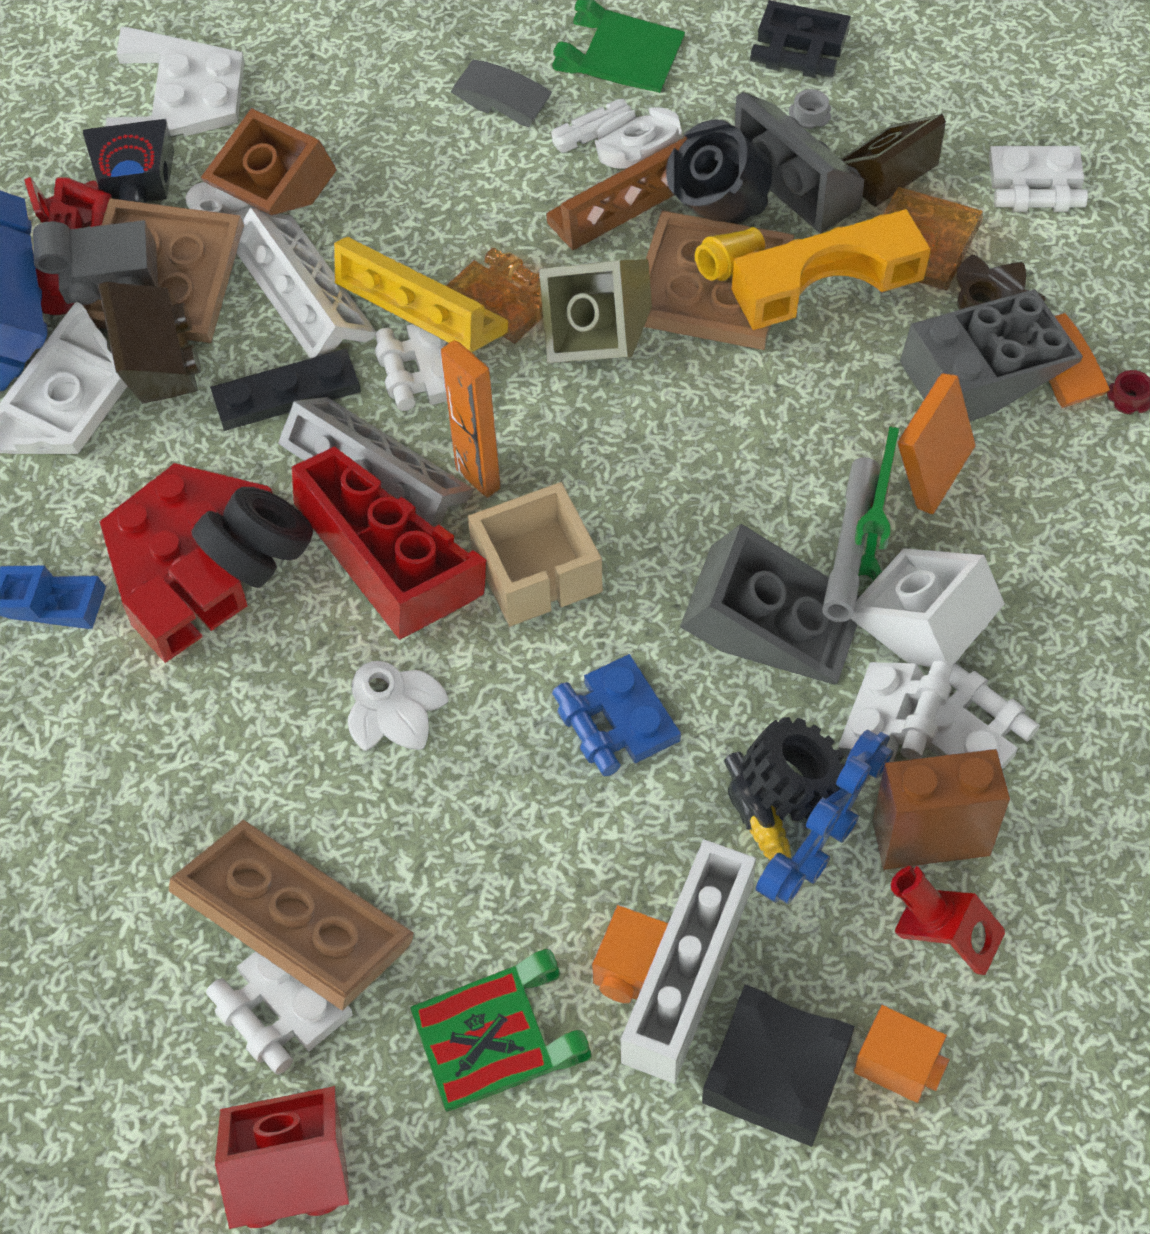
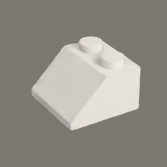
M903 548L856 600L854 614L851 619L907 663H917V665L931 667L934 661H943L952 667L1005 603L984 555Z

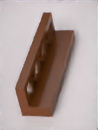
M684 137L561 203L560 206L546 213L547 224L573 251L675 196L667 184V162L674 148L679 150L687 138Z

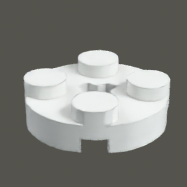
M652 107L649 108L650 115L636 117L635 110H631L610 118L596 132L598 141L595 140V145L600 162L609 167L626 169L683 139L679 116L669 109Z

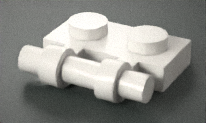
M1080 146L990 147L992 189H995L994 207H1012L1013 212H1027L1028 207L1053 208V212H1068L1069 208H1085L1087 206L1088 193L1086 189H1082L1084 173Z
M414 324L406 326L409 340L403 342L395 339L394 333L390 328L378 330L375 334L377 341L375 353L379 364L385 367L387 373L385 386L389 397L395 399L397 408L401 411L412 409L416 403L413 394L426 391L430 405L446 402L447 396L441 349L449 343ZM416 360L419 372L410 373L405 371L403 362Z
M934 661L928 675H924L917 663L870 662L838 745V749L841 750L843 756L848 758L856 741L868 729L877 735L883 731L890 736L887 747L894 751L890 762L894 761L899 745H903L900 752L905 758L910 760L920 759L925 746L932 744L938 727L934 720L939 706L945 705L951 691V685L948 681L952 667L946 662ZM913 706H917L914 714H911Z
M954 663L948 682L957 691L951 697H948L945 705L939 706L934 720L938 727L932 744L925 747L936 756L997 749L1003 769L1015 757L1018 749L1004 738L1005 735L1012 730L1028 742L1035 735L1040 725L1024 714L1026 708L1016 700L1010 699L1007 701L987 686L988 680L976 671L969 673ZM974 702L995 719L987 725L966 709ZM913 706L911 714H914L917 706Z
M256 951L237 966L239 973L248 982L244 988L234 991L223 978L214 981L206 991V994L217 1006L215 1009L216 1015L226 1026L234 1025L248 1042L246 1050L258 1063L265 1061L276 1075L286 1071L293 1063V1058L283 1047L291 1038L295 1036L309 1052L353 1016L349 1006L343 1011ZM263 1000L279 1018L272 1026L265 1027L251 1011Z

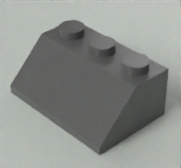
M745 92L736 96L735 127L740 129L767 154L772 167L771 192L820 234L861 209L865 179L860 176L855 168L845 164L830 151L825 143L814 138L801 127L795 118L788 116L775 104Z

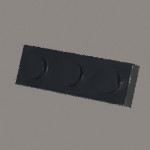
M346 348L210 387L224 431L290 413L294 401L324 397L335 400L361 392L358 378Z

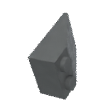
M740 524L711 545L680 627L721 652L836 685L839 681L857 623L852 619L845 622H835L823 614L822 609L829 577L743 524Z

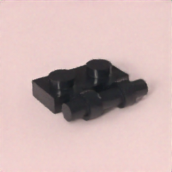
M769 0L758 28V42L768 43L770 46L753 44L750 61L766 64V69L779 71V68L782 67L802 71L805 77L816 79L817 75L833 78L836 72L837 60L823 58V54L840 58L850 29L851 16ZM786 47L808 52L807 54L787 51L785 49Z

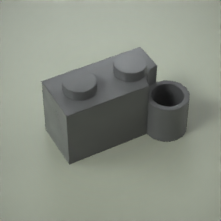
M145 220L79 229H70L63 223L52 221L40 223L33 230L34 266L44 273L59 274V291L67 304L77 301L82 305H87L101 300L98 284L104 282L158 287L157 246Z

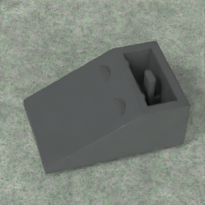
M1036 289L911 323L900 363L923 399L926 398L942 373L958 376L969 421L971 422L999 411L1081 362L1083 356Z

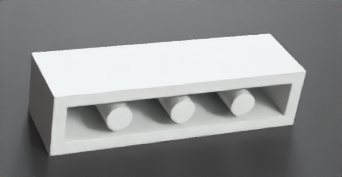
M703 839L621 1037V1064L673 1084L676 1083L752 890L756 865L755 857Z

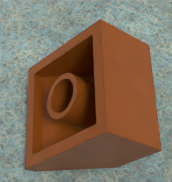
M251 108L203 173L201 179L205 183L272 216L312 205L337 169L319 139Z

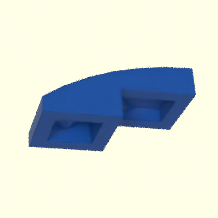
M45 565L1 566L0 616L14 620L93 629L106 586L98 576H53Z

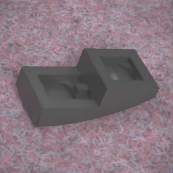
M472 60L453 86L451 93L479 111L489 113L491 108L494 107L518 124L530 127L548 101L552 91L510 69L485 61Z

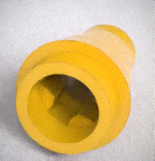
M755 227L744 231L706 237L702 244L696 248V265L706 279L710 281L716 279L725 281L733 275L734 258L744 256L753 251L765 250V240L762 233Z

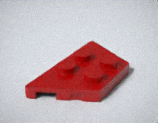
M173 463L99 521L121 599L129 595L138 584L149 581L158 574L164 578L169 574L167 568L178 557L185 553H191L198 548L199 545L191 533L194 525L208 511H214L223 515L228 501L237 489L241 487H255L273 493L272 489L267 485Z

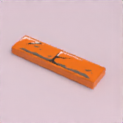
M454 339L441 349L455 466L459 474L481 494L489 498L501 486L489 367L459 341L457 342Z

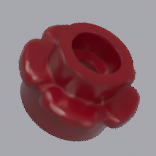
M1127 370L1116 377L1115 383L1109 385L1110 391L1107 392V398L1109 401L1114 402V408L1119 412L1130 415L1134 411L1145 413L1150 410V377L1147 374L1138 370Z

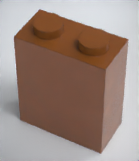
M997 749L885 763L872 819L883 870L991 856L1010 801Z

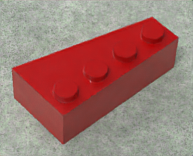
M335 446L291 467L294 505L310 522L317 535L399 640L484 595L487 560L474 550L469 553L454 542L453 534L439 524L433 527L416 514V507L402 496L399 499L393 497L381 488V481Z

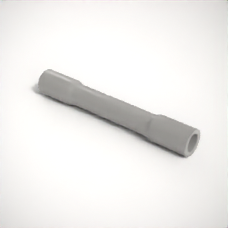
M858 458L851 465L845 495L847 502L834 567L829 575L822 609L823 614L835 622L848 621L854 614L860 582L858 573L866 534L863 535L861 546L856 545L854 539L856 526L860 518L871 509L874 503L881 470L880 465L871 458Z

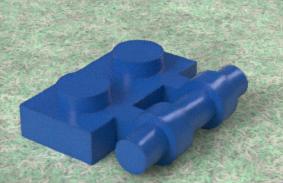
M630 654L584 675V684L590 692L585 696L577 695L568 682L558 685L552 692L559 704L557 711L567 727L572 726L582 741L580 750L588 763L592 764L595 762L604 777L610 776L619 770L621 765L614 752L625 748L633 762L637 763L681 741L679 729ZM602 711L613 729L608 732L599 731L591 716Z

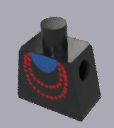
M166 119L83 129L84 140L99 190L111 194L112 199L146 203L167 199L174 146Z

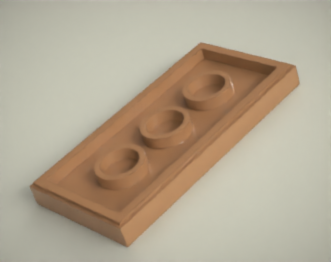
M245 820L239 822L170 878V893L342 1011L399 958L413 940L414 932Z

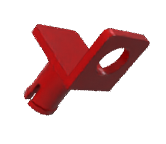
M907 866L898 871L892 878L890 887L895 896L900 898L906 905V908L895 928V933L903 939L950 944L974 973L985 975L1005 935V929L975 893L936 890L918 866L915 869L912 866ZM978 922H981L986 934L985 943L982 950L976 953L972 947L971 938L973 928Z

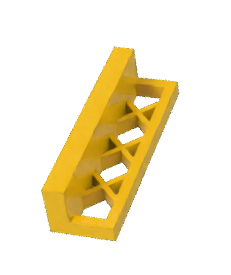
M348 236L334 243L335 284L450 343L455 339L472 353L508 333L507 319L485 309L484 305Z

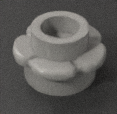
M803 90L795 96L794 104L789 108V116L795 118L801 127L805 129H813L816 126L823 127L831 119L829 99L819 90Z

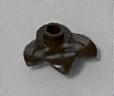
M971 255L959 265L956 279L961 288L957 299L959 310L983 304L977 301L986 303L1029 291L1025 289L1026 269L1022 262L989 269L988 265L981 258ZM1038 293L1045 302V296Z

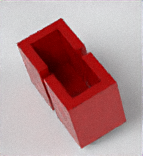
M200 546L191 553H185L178 557L167 568L169 571L167 576L162 578L158 574L151 580L138 584L129 595L121 599L130 624L164 663L202 638V634L191 623V621L196 619L195 615L212 631L248 606L240 580L220 567Z

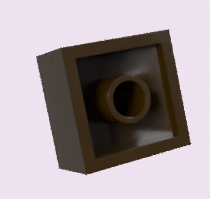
M116 282L98 284L115 371L141 403L164 400L198 391L195 374L201 373V365L195 347L193 345L189 346L186 331L192 330V323L186 304L184 302L178 304L168 288Z

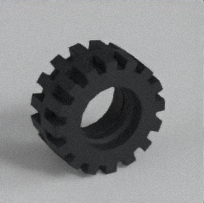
M782 717L779 722L777 720L771 722L746 751L747 754L742 762V765L747 767L743 772L745 781H752L753 783L749 788L753 796L760 794L763 798L761 804L766 809L772 805L776 808V815L785 818L789 813L792 821H801L804 817L808 820L813 809L822 798L827 799L841 789L836 785V782L845 764L840 763L844 758L841 750H834L832 747L835 741L829 735L825 738L821 736V728L813 724L810 728L807 727L806 720L797 718L793 723L790 717ZM787 762L795 766L803 776L795 772Z

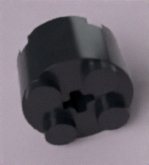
M718 119L701 122L684 134L687 138L679 150L676 148L672 150L666 168V179L669 189L680 202L701 218L734 224L741 223L750 216H757L765 210L768 205L767 195L772 182V167L767 154L737 127Z

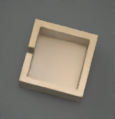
M562 482L468 515L471 548L487 560L485 578L509 627L551 612V602L555 600L558 601L560 607H564L603 592L602 558Z

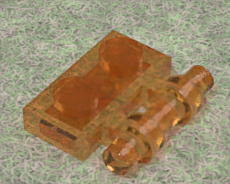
M491 248L484 259V262L491 267L486 268L474 260L446 286L484 305L485 309L507 319L508 333L504 334L503 337L516 344L543 318L539 272L534 273L523 266V260L511 252L504 254L496 248ZM513 280L522 287L518 288L517 286L510 283V281Z

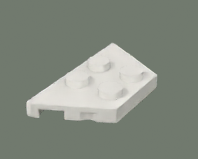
M77 301L74 303L0 402V453L79 454L127 388V385L115 371L111 347L81 303Z

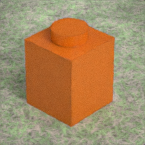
M617 905L592 964L593 984L600 986L599 990L603 995L620 1003H630L632 998L637 1000L668 923Z
M881 1005L858 1054L854 1073L918 1103L925 1087L936 1092L950 1059L940 1055L947 1035Z

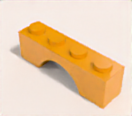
M905 209L891 214L878 215L873 219L846 227H836L825 233L804 239H795L783 245L762 251H753L744 256L734 258L731 290L752 330L796 318L801 293L813 282L826 277H854L871 284L880 292L922 281L925 277L931 249L909 212Z

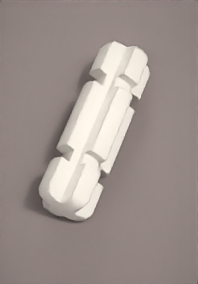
M624 99L612 101L606 105V110H604V107H599L572 120L571 126L565 123L554 128L551 132L552 142L561 153L568 152L578 147L577 142L579 141L585 144L597 138L596 132L604 122L618 114L631 111L630 106L627 105Z

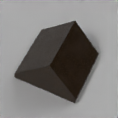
M943 114L890 125L842 157L841 160L845 164L855 168L860 176L865 179L862 197L874 207H877L937 166L940 160L946 120Z

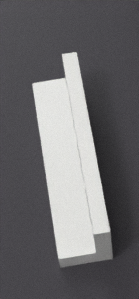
M250 208L243 219L244 228L237 249V255L308 356L314 358L335 352L342 339L367 342L373 339L376 330L346 289L335 284V274L295 219L285 214L271 216L259 209Z

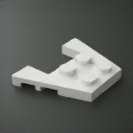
M121 27L117 48L119 64L159 63L152 115L148 117H107L105 126L166 119L171 136L183 133L185 137L238 123L244 71L242 52L139 29Z

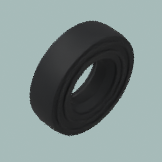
M241 487L237 489L228 501L223 513L225 523L239 539L255 550L277 559L295 560L299 558L306 550L313 536V528L310 522L297 508L279 496L259 488Z
M206 512L191 531L195 541L213 561L229 574L252 587H262L277 569V565L271 556L255 550L239 539L229 529L223 515L217 512Z

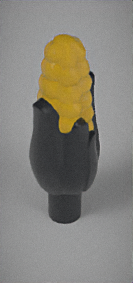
M742 752L729 754L724 759V763L732 778L728 787V795L740 814L746 830L750 831L754 840L759 843L760 850L763 851L764 856L770 861L779 852L791 858L790 843L783 828L782 821L784 818L776 815V808L772 805L766 809L761 804L763 800L761 795L753 796L749 790L753 783L752 781H745L743 772L747 768L742 765L744 754Z

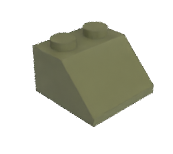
M648 259L616 260L539 269L547 363L633 356L652 308Z

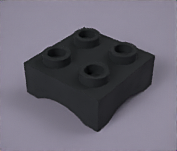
M745 984L721 1048L704 1084L702 1103L812 1147L850 1046L855 1026L834 1018H826L796 1009L773 998L762 990Z

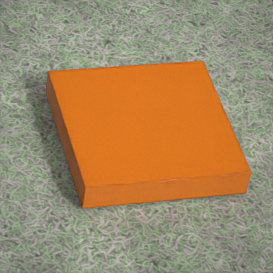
M944 373L938 377L897 442L917 509L933 515L976 446L958 376Z

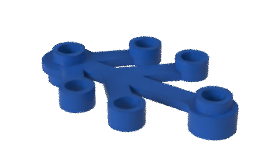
M868 729L862 733L850 751L845 766L837 779L836 785L841 789L827 799L822 798L815 806L806 823V828L810 829L811 833L793 858L790 859L779 852L771 859L756 885L755 890L774 903L782 900L789 904L797 895L804 880L812 884L816 882L830 860V856L822 851L827 839L831 836L841 843L845 841L859 818V815L851 811V808L869 775L878 779L883 773L885 763L890 762L894 751L887 747L890 740L888 734L881 731L877 735Z

